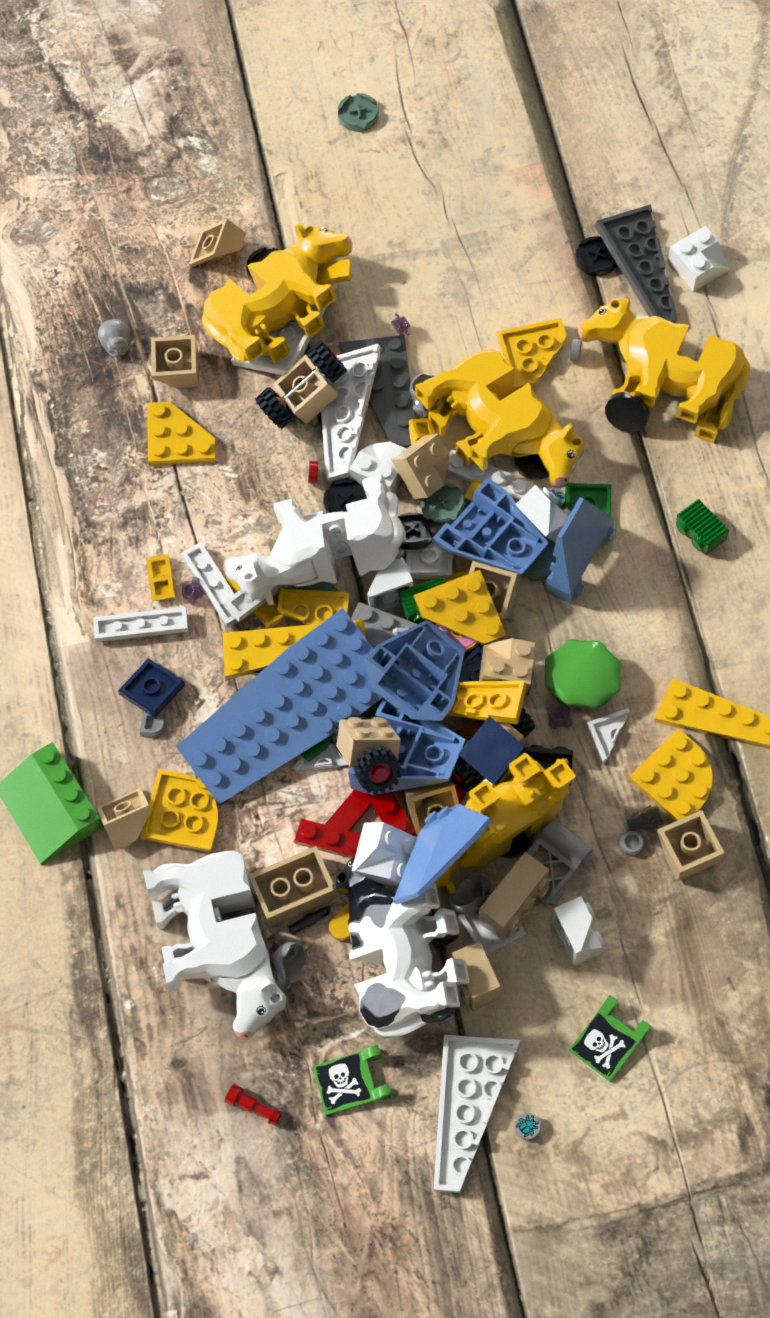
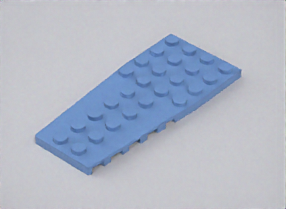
M343 608L279 655L178 744L177 749L217 803L222 804L334 734V728H339L338 722L340 720H345L344 718L347 716L350 718L352 715H357L358 717L383 698L373 690L364 663L365 659L372 652L373 647Z

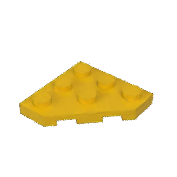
M561 318L497 331V339L502 356L509 365L514 367L513 392L528 383L534 388L565 344L567 335Z
M170 401L148 403L149 466L216 462V441L210 433Z
M480 570L413 596L423 619L441 625L459 635L471 638L482 645L506 636Z

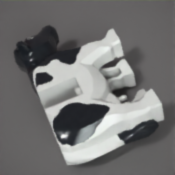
M355 857L347 861L343 871L336 876V883L332 885L333 891L346 895L349 900L348 930L352 942L349 957L350 960L376 964L384 963L387 971L386 974L354 984L359 994V1011L368 1026L374 1028L375 1032L383 1038L406 1035L427 1023L448 1021L455 1014V1008L460 1007L457 985L470 982L465 960L451 958L446 961L444 968L440 972H433L431 970L432 953L429 943L432 939L443 938L447 934H459L456 913L453 910L441 908L434 916L426 915L431 909L440 907L436 883H433L422 896L396 905L393 902L396 894L394 891L385 888V885L352 871Z

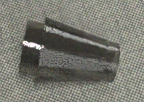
M650 805L626 818L629 831L657 829L659 825L663 824L658 805L654 807Z

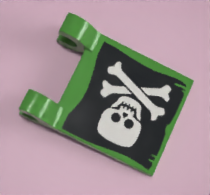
M611 995L608 996L597 1014L569 1049L571 1053L609 1082H611L637 1045L651 1029V1025L642 1020L635 1031H632L610 1013L618 1005V1000Z
M378 1045L370 1046L360 1052L313 1066L326 1116L393 1097L391 1087L388 1084L377 1088L374 1086L368 1061L382 1058Z

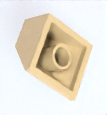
M229 219L202 229L189 266L194 267L239 252L244 246L246 232Z
M452 782L403 790L417 837L420 830L426 824L424 820L432 812L436 811L438 813L446 806L450 808L459 804L455 785Z
M141 788L96 807L115 850L126 848L138 839L151 810Z

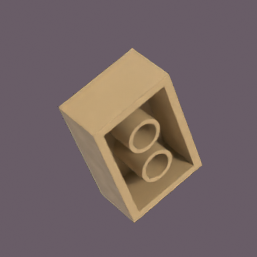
M317 846L248 875L269 927L337 898V893L333 891V882Z
M524 852L479 908V924L502 941L507 935L511 937L518 929L519 925L517 923L522 916L526 918L533 910L534 905L532 904L537 897L542 899L549 889L547 885L550 881L549 868L527 852Z

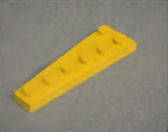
M364 620L353 621L366 638ZM320 624L222 633L225 679H232L265 669L286 649Z
M674 678L671 679L654 722L682 729L686 727L698 730L697 732L704 734L712 733L720 735L721 738L738 739L747 744L760 745L770 749V716Z
M525 681L458 682L455 702L447 715L487 720L490 716L496 722L518 724L527 688Z

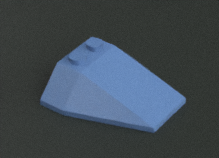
M486 478L474 491L472 502L452 525L446 523L432 538L435 543L452 554L520 574V576L525 573L549 544L529 518L515 505L516 502L509 493L489 478Z
M426 620L376 645L364 663L373 690L409 718L442 721L455 702L465 648L429 620Z
M461 804L450 808L446 806L438 813L436 811L432 812L424 820L426 824L419 832L393 902L397 905L422 896L480 837L492 820Z

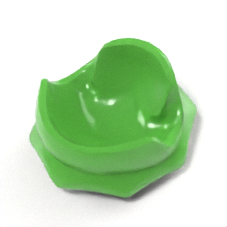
M570 639L545 658V686L553 693L560 705L598 708L605 705L613 695L621 690V663L600 641Z

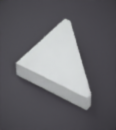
M628 708L587 722V728L602 764L607 762L630 712Z
M330 744L326 750L308 763L301 757L294 765L293 770L301 772L349 765L335 745Z

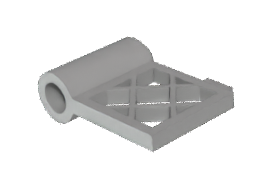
M553 819L527 852L534 857V853L540 846L548 851L549 861L540 863L544 866L550 865L551 878H549V882H552L553 891L547 898L543 897L540 899L537 897L546 907L550 903L555 906L563 896V893L560 892L578 868L581 866L586 868L594 858L591 854L593 849ZM551 855H553L558 860H552ZM563 863L570 869L565 876L554 878L553 864ZM560 881L558 885L555 887V882Z

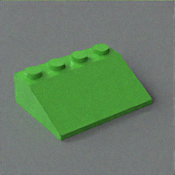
M53 742L31 754L0 782V797L41 865L104 828L98 814Z

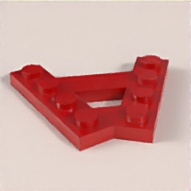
M353 790L325 824L301 818L294 842L309 848L317 846L320 851L352 859L356 856L361 834L351 832V830L371 806L381 822H385L412 836L416 835V831L393 792L371 795Z

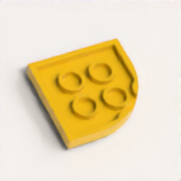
M678 728L629 776V780L676 822L703 808L712 787V769L703 750Z
M158 769L149 802L151 810L142 828L141 839L212 853L219 826V812L214 797L198 779L187 774Z

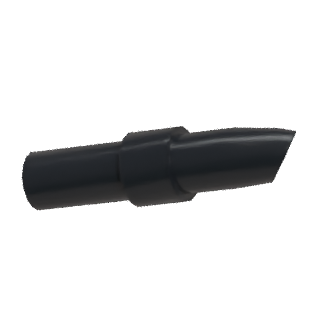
M326 906L313 913L310 912L303 916L302 919L287 926L290 933L293 935L306 927L316 924L317 921L330 914L331 907Z

